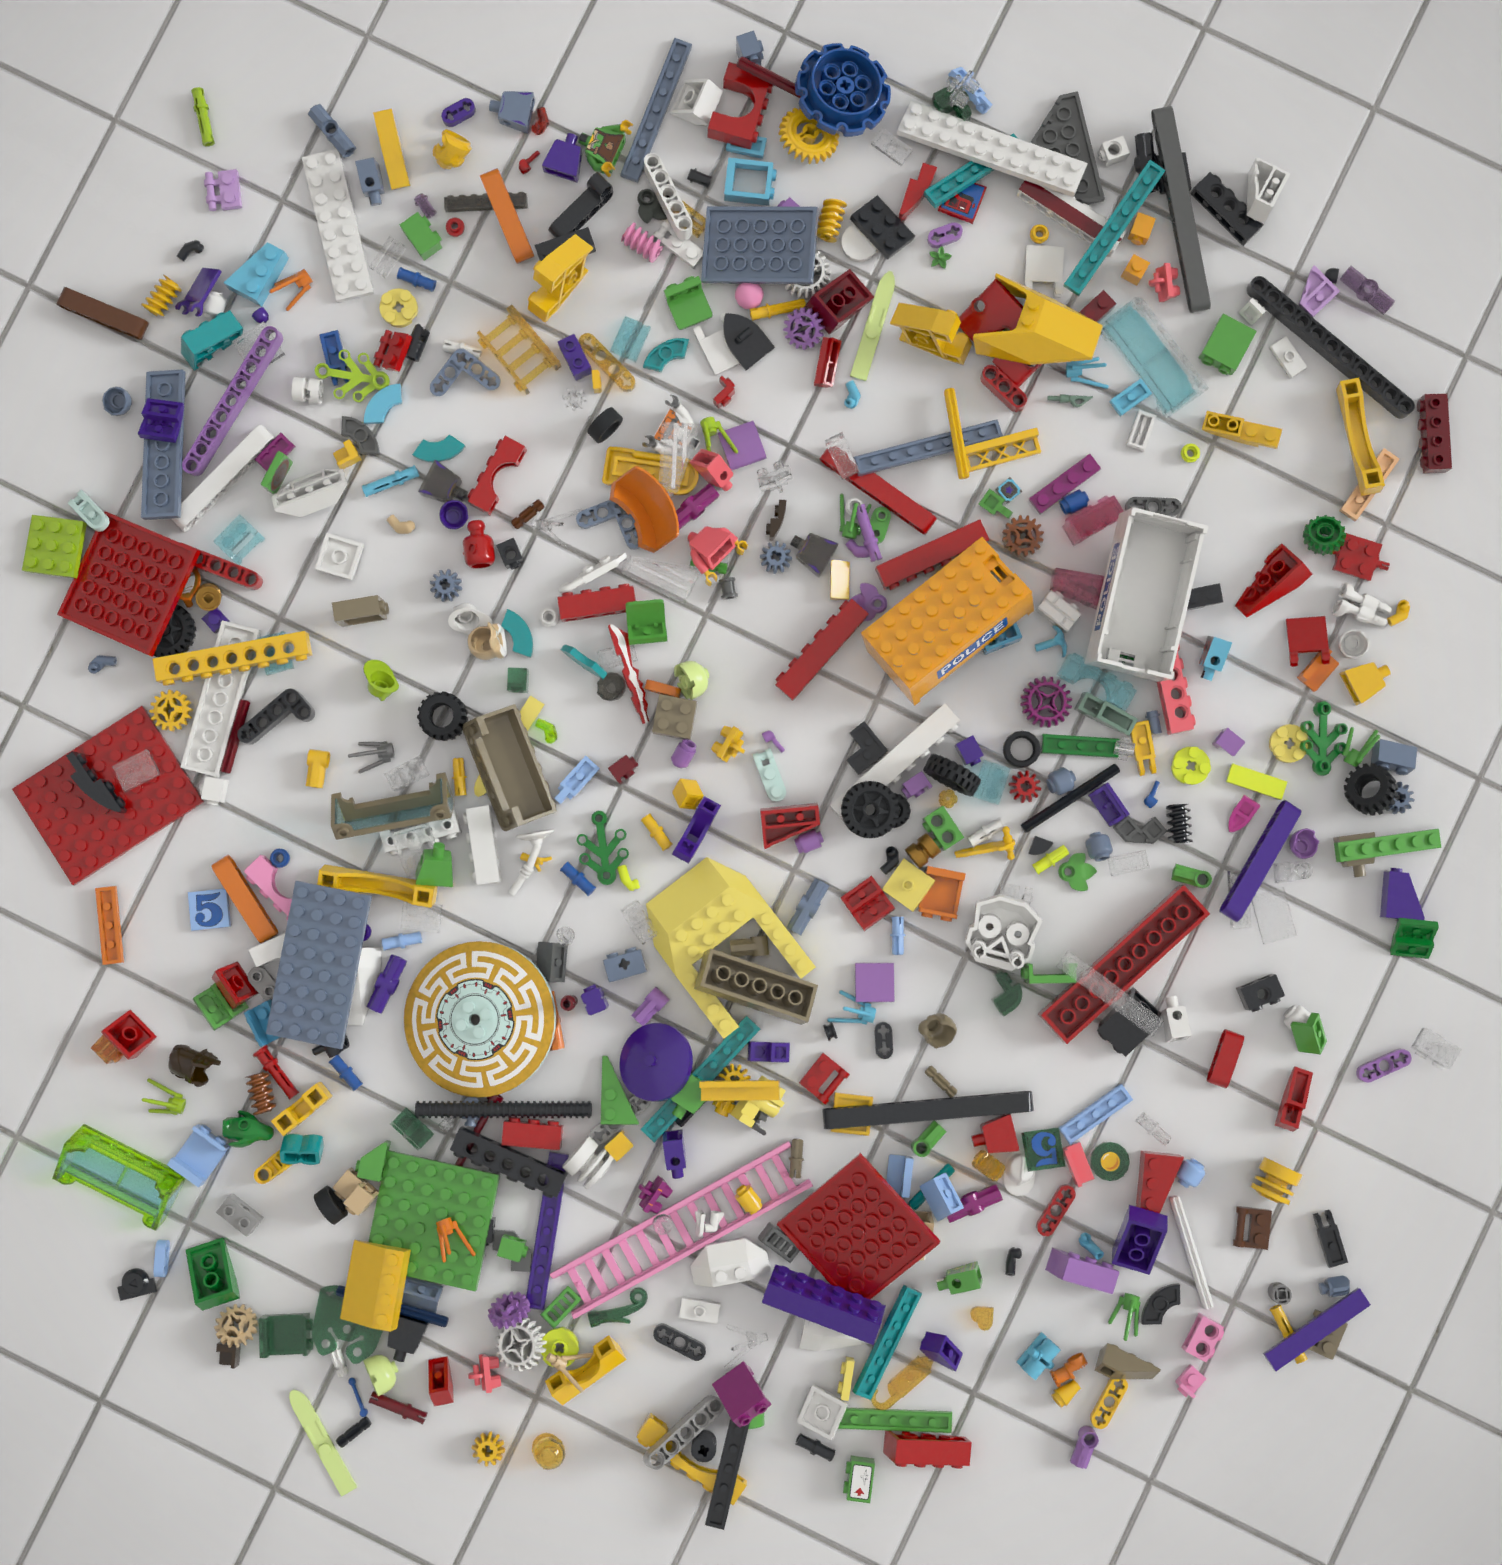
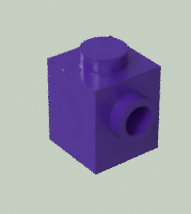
M973 735L954 745L965 766L970 764L972 767L981 762L980 758L984 756Z

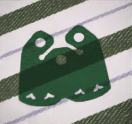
M338 1285L323 1287L320 1289L312 1328V1339L320 1355L325 1356L336 1350L337 1342L331 1332H328L329 1327H332V1331L338 1339L348 1342L362 1335L364 1336L362 1341L359 1340L346 1348V1355L353 1364H358L373 1354L383 1330L369 1328L340 1319L344 1298L336 1295ZM334 1291V1293H332L331 1296H329V1295L326 1293V1292H329V1293H330V1292ZM345 1325H350L352 1328L348 1334L343 1332ZM325 1339L330 1341L328 1348H323L321 1345ZM355 1348H360L362 1351L358 1357L353 1354Z

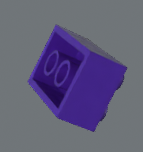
M1129 1205L1112 1248V1264L1150 1275L1168 1231V1216Z

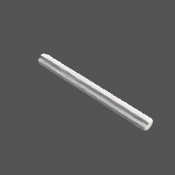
M1175 1195L1170 1197L1169 1201L1200 1301L1205 1310L1211 1309L1214 1305L1181 1198Z

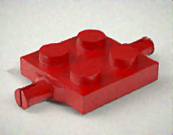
M1346 533L1344 545L1340 546L1338 552L1334 551L1332 553L1335 554V563L1332 570L1366 581H1371L1376 568L1387 571L1390 563L1379 560L1383 544Z

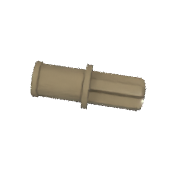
M792 1139L791 1157H789L790 1178L795 1177V1170L796 1178H801L802 1161H804V1158H802V1139Z

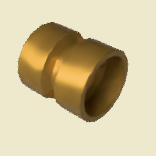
M214 583L202 584L196 592L195 599L197 605L206 611L216 609L221 603V590Z
M927 833L917 839V844L912 843L905 849L908 856L919 869L928 863L929 858L933 859L941 853L939 847Z

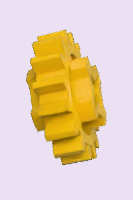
M169 689L167 694L161 691V697H154L157 701L156 703H150L154 706V709L149 710V712L154 714L151 720H157L156 726H162V730H167L169 727V730L174 732L175 727L181 730V724L188 725L186 719H192V716L188 714L193 709L188 707L191 701H185L186 695H181V692L177 690L174 693L173 690ZM175 698L181 702L182 706H179L177 704V700H175ZM174 708V711H172L171 714L168 713V710ZM160 715L165 716L167 723L161 718Z

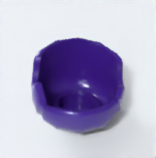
M457 500L445 502L439 512L440 521L448 529L456 530L463 527L468 520L467 507Z

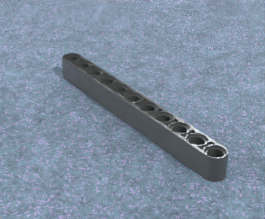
M1172 106L1152 109V124L1160 165L1165 169L1162 176L1188 309L1190 313L1208 310L1211 307L1174 111Z

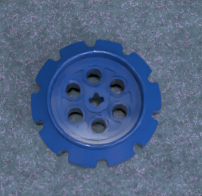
M842 43L824 45L821 52L813 50L807 55L801 64V70L798 71L795 80V93L801 96L798 104L804 115L809 120L815 119L817 121L816 126L819 129L832 135L840 131L844 137L862 135L866 127L870 130L875 128L886 113L884 109H887L891 98L890 86L884 83L887 79V74L877 60L871 61L869 53L853 45L849 49L844 48Z

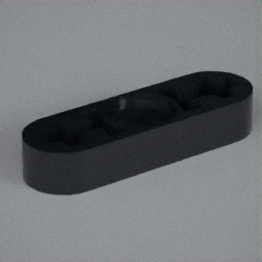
M664 1323L658 1324L655 1327L653 1336L657 1342L694 1361L704 1358L706 1347L702 1342ZM665 1329V1333L669 1336L673 1332L674 1335L672 1336L671 1343L667 1342L669 1338L666 1336L660 1338L657 1331ZM675 1338H684L685 1345L683 1347L675 1346ZM688 1342H692L690 1345L692 1348L696 1349L697 1346L701 1347L700 1351L702 1352V1354L698 1353L696 1356L694 1355V1351L690 1348L688 1349V1352L685 1351L688 1347Z

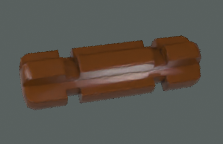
M539 499L533 502L532 506L522 511L518 518L515 517L511 520V524L515 529L521 528L523 523H527L537 514V511L540 512L544 509L545 506Z

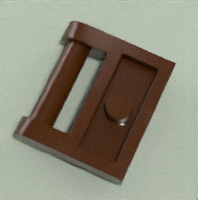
M1237 1206L1238 1218L1233 1246L1268 1250L1272 1211ZM1246 1214H1250L1248 1240H1243Z

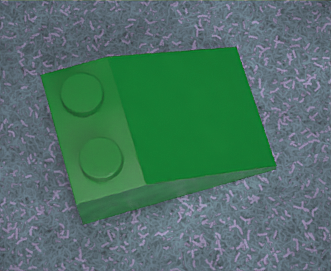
M223 1237L186 1249L194 1303L197 1307L204 1311L240 1299L237 1279Z

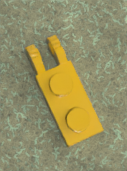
M1140 721L1135 724L1130 735L1138 773L1140 776H1144L1143 760L1149 759L1151 774H1155L1157 769L1149 721Z

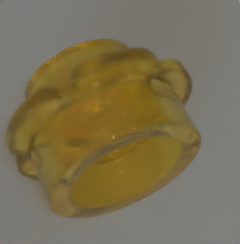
M943 790L939 794L941 806L952 808L957 803L958 798L953 790Z

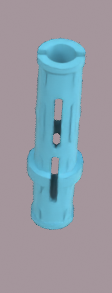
M413 465L405 470H397L392 475L362 485L365 496L368 497L395 485H403L404 482L413 478L420 477L416 466Z

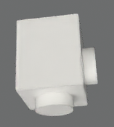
M205 776L204 784L200 786L201 799L207 800L206 804L218 806L219 802L225 803L229 781Z

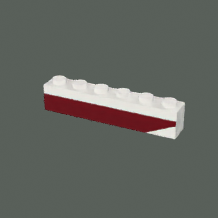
M1024 180L1016 195L1090 244L1093 243L1108 221L1106 216L1095 213L1089 205L1078 202L1075 197ZM1125 231L1122 233V235L1117 240L1111 251L1108 253V256H1112V254L1122 241L1123 237L1125 236Z

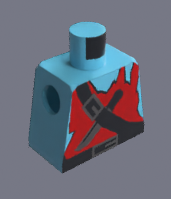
M1213 636L1207 637L1199 665L1204 666L1201 678L1212 681L1215 670L1222 671L1232 642ZM1214 656L1215 662L1211 664L1210 660Z

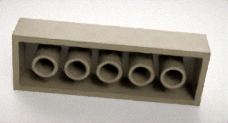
M714 949L704 952L694 986L696 990L800 1025L809 1022L818 988L816 984Z

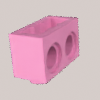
M1199 1313L1182 1348L1187 1353L1207 1363L1208 1359H1211L1215 1353L1214 1347L1217 1341H1220L1224 1335V1327L1220 1323ZM1212 1325L1213 1331L1205 1334V1328ZM1199 1343H1204L1202 1351H1196V1346Z

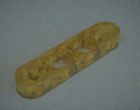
M584 333L580 336L579 344L582 350L621 390L624 392L632 391L636 385L634 376L592 334ZM585 339H591V344L595 348L592 353H590L592 348L589 345L584 346ZM599 351H603L606 354V358L602 361L595 358L596 353ZM613 364L619 367V371L616 374H611L608 370ZM621 374L626 380L631 379L630 386H623L624 382L620 378Z

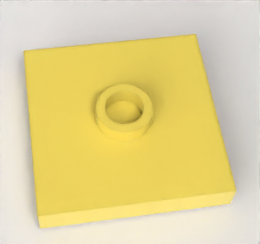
M903 859L882 890L914 912L936 880L906 859Z

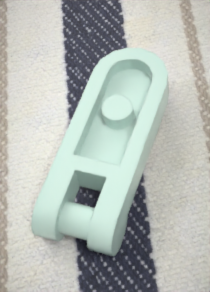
M80 490L77 493L78 495L71 499L68 504L92 529L97 532L104 531L109 525L108 516L83 490Z
M771 748L765 749V752L760 754L758 752L752 754L769 799L774 802L783 800L786 795V788ZM768 759L770 764L763 766L761 761Z

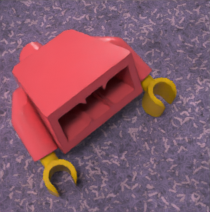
M706 526L698 534L691 532L688 535L691 549L690 556L696 568L701 574L704 573L706 576L705 583L708 586L712 585L708 579L710 577L714 578L717 582V575L714 572H709V569L713 570L734 548L738 555H743L744 550L740 547H743L745 550L748 547L746 541H738V538L725 527L712 528Z

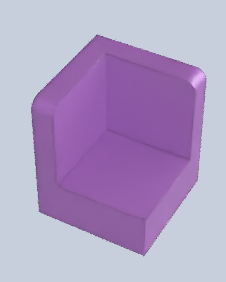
M1225 728L1213 741L1212 745L1217 749L1222 748L1231 756H1235L1245 744V741L1229 728Z

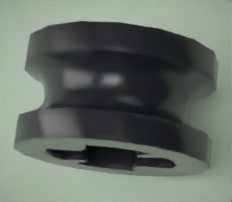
M832 1022L828 1026L823 1025L828 1041H831V1038H838Z

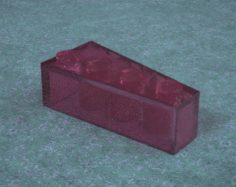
M1055 568L1052 572L1050 590L1053 592L1058 591L1071 600H1076L1087 607L1097 610L1104 576Z

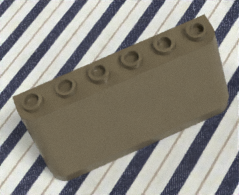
M515 704L476 717L463 724L464 736L498 823L503 831H509L557 812L555 800L551 797L549 785L544 779L542 767L536 759L535 749L529 741L528 731L522 723L521 713Z

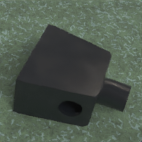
M399 1315L398 1327L389 1332L387 1347L396 1349L393 1357L395 1361L404 1362L407 1353L414 1354L429 1323Z

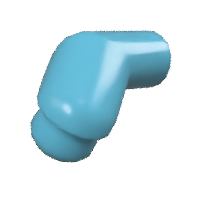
M854 380L845 384L849 395L845 399L844 404L849 409L855 408L861 397Z

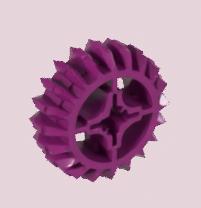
M1043 676L1041 682L1038 678H1035V685L1029 682L1028 686L1030 689H1023L1027 695H1021L1020 698L1026 700V702L1020 703V706L1027 707L1022 713L1029 712L1030 715L1026 719L1029 720L1033 717V725L1040 721L1039 727L1042 728L1044 722H1046L1047 728H1050L1051 721L1054 726H1057L1058 720L1061 722L1065 721L1062 715L1069 716L1070 713L1065 709L1072 708V705L1067 704V702L1072 701V698H1066V695L1071 692L1070 690L1063 691L1066 688V684L1060 687L1059 683L1061 680L1058 679L1053 683V677H1049L1047 682L1046 677ZM1049 687L1055 691L1051 694H1045L1038 688ZM1033 693L1038 700V705L1035 709H1033L1031 703ZM1058 695L1061 699V707L1059 711L1056 709L1057 707L1054 703L1055 698ZM1051 696H1053V698H1051L1049 702L1050 706L1047 704L1040 708V706L1043 704L1042 698L1046 700L1047 698L1049 699ZM1041 710H1047L1050 713L1052 712L1054 716L1043 717L1038 713Z

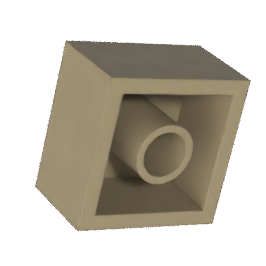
M659 694L652 733L691 740L697 701Z

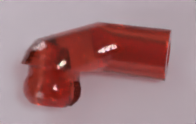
M540 107L536 110L539 120L535 125L532 124L531 127L532 132L536 135L543 134L549 126L545 107Z

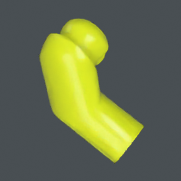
M621 865L617 868L621 882L629 891L640 888L638 879H630L626 865Z

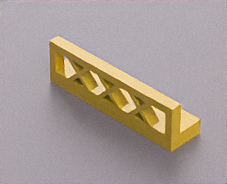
M1037 427L965 446L969 472L1040 454L1041 449L1037 438L1039 436ZM1033 440L1036 450L1027 451L1022 447L1025 442ZM1008 446L1018 449L1014 456H1009L1004 451ZM989 451H995L1000 454L995 461L986 458ZM975 455L982 459L979 465L971 467L968 457Z
M717 1080L699 1082L701 1101L780 1100V1080Z

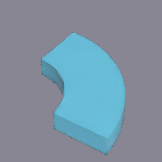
M401 384L387 386L372 397L365 410L364 424L384 423L388 410L395 405L402 404Z

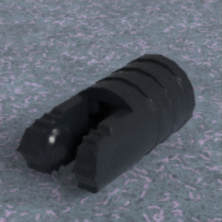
M416 324L411 333L412 340L405 356L415 362H419L430 334L420 324Z

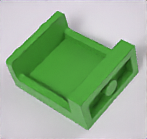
M1223 313L1198 358L1205 365L1218 368L1222 374L1232 375L1239 366L1257 331Z
M1062 962V974H1033V964L1025 963L1024 967L1021 968V979H1024V982L1029 984L1076 983V963Z

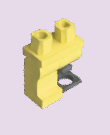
M761 1076L758 1080H769V1079H767V1078L764 1077V1076ZM780 1087V1100H741L737 1103L731 1115L760 1134L766 1135V1131L760 1128V1120L766 1122L767 1117L773 1118L779 1113L780 1107H783L785 1104L781 1099L786 1090Z

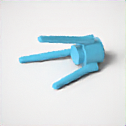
M1099 357L1092 358V360L1066 363V378L1071 377V382H1081L1105 389L1109 388L1108 385L1078 377L1082 376V369L1106 367V363L1086 364L1099 361Z
M842 990L839 991L841 995L855 1002L854 996ZM856 1002L862 1005L859 1010L849 1007H843V1010L856 1013L858 1018L861 1019L828 1018L827 1021L873 1023L876 1008L871 1007L870 1003Z

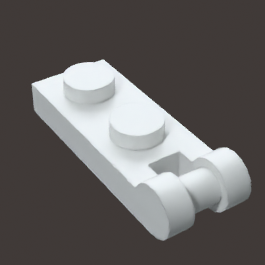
M663 221L659 231H655L653 234L655 236L654 239L656 241L660 239V244L694 269L703 258V250L689 239H678L671 225ZM666 233L671 235L668 240L664 237Z

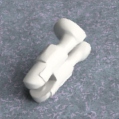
M1345 582L1341 586L1338 596L1342 599L1335 603L1332 609L1333 616L1340 617L1345 613H1351L1355 620L1360 622L1372 623L1378 626L1386 625L1388 620L1375 615V611L1390 614L1391 607L1367 593L1363 595L1358 594L1350 583ZM1346 600H1352L1357 602L1358 607L1349 603Z

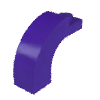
M705 796L703 797L686 831L672 853L673 856L689 864L721 807L720 804Z

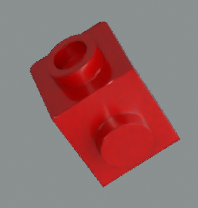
M723 376L719 378V382L724 389L713 398V404L718 409L721 406L725 407L732 400L731 397L735 394V385L728 377L726 379Z

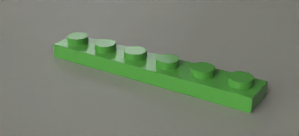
M1429 829L1334 843L1336 862L1441 848L1439 829Z

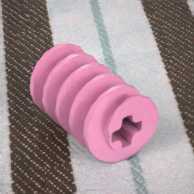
M634 222L626 229L621 242L624 241L625 246L630 245V249L636 250L637 254L643 253V258L647 259L649 257V262L653 263L663 249V246H660L661 240L658 239L656 242H653L655 236L652 235L650 238H647L648 231L641 234L642 227L635 230L636 223Z

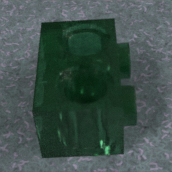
M407 1107L390 1123L416 1150L421 1149L434 1135Z

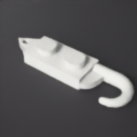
M626 553L615 557L605 556L599 560L600 563L594 566H586L582 569L583 572L579 573L580 576L570 583L562 584L558 591L560 593L572 591L584 583L586 584L619 566L618 564L627 558Z

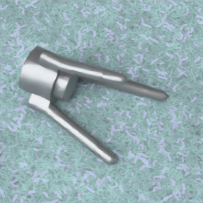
M387 741L358 742L359 746L380 747H377V750L348 754L349 758L378 754V758H383L360 769L359 773L368 771L383 763L391 762L390 758L395 757L393 744Z

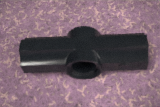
M1152 133L1137 134L1135 136L1137 157L1134 159V167L1140 175L1149 160L1159 165L1156 153H1154ZM1157 184L1155 185L1151 193L1158 191Z

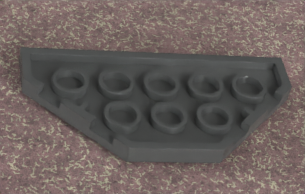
M1076 91L1060 95L1031 143L1088 163L1074 197L1080 203L1087 205L1103 202L1105 197L1079 93Z

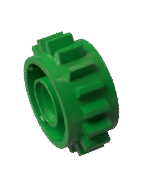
M1327 515L1322 517L1316 516V519H1310L1309 525H1305L1303 531L1304 544H1307L1308 550L1314 551V554L1318 553L1322 554V556L1325 554L1332 555L1334 551L1338 552L1340 546L1344 545L1346 533H1344L1345 526H1341V521H1337L1335 517Z

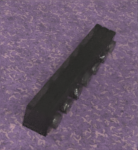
M508 192L515 209L528 208L527 193L518 192V194ZM487 193L482 195L471 194V196L459 195L458 197L448 195L444 197L446 213L494 210Z

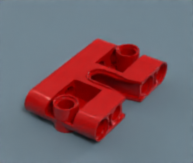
M994 279L959 316L961 321L959 327L973 342L974 334L1001 332L1005 328H1008L1010 331L1014 330L1019 321L1023 305L1000 281ZM979 301L985 304L983 311H980L977 307ZM994 358L992 361L1018 387L1042 366V364L1033 366Z

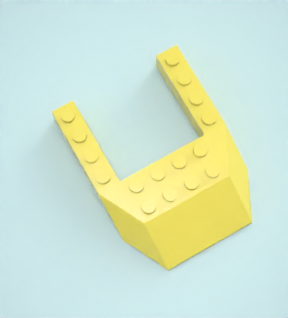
M708 857L646 903L654 947L723 1039L736 1030L739 1025L718 997L694 989L698 971L693 964L703 957L705 951L717 947L754 918L800 979L816 968L748 878Z

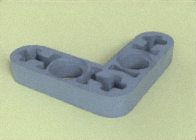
M460 348L451 355L430 384V391L435 396L444 395L463 370L489 390L497 389L500 386L501 379L497 373L468 350ZM464 352L466 354L465 359L470 361V358L474 360L469 364L468 369L465 367L467 364L465 361L459 362L457 360V353L461 354ZM473 364H479L482 367L481 374L475 375L472 372L471 367ZM447 367L455 369L454 377L449 378L445 375ZM486 370L489 371L487 374L489 378L493 376L496 378V386L494 384L489 386V380L485 377L483 381L480 379ZM441 375L445 380L449 381L450 383L447 384L445 382L442 385V389H444L443 392H436V387L434 386V384H439L442 381V379L439 378V376Z
M605 501L577 514V524L583 529H588L616 518L627 546L633 550L640 548L638 547V541L637 545L629 543L631 541L629 533L625 535V532H631L636 529L634 518L631 514L622 515L620 509L615 508L617 504L613 501ZM600 508H606L608 515L601 518L597 515V511ZM594 511L595 518L597 519L596 521H594L593 518L588 519L587 524H584V522H580L582 520L583 515H585L587 518L591 517L592 514L590 512ZM625 518H630L633 521L630 528L622 526V521ZM633 531L635 538H638L637 532Z

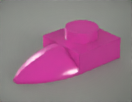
M1243 795L1230 816L1229 832L1238 831L1246 826L1260 808V804Z

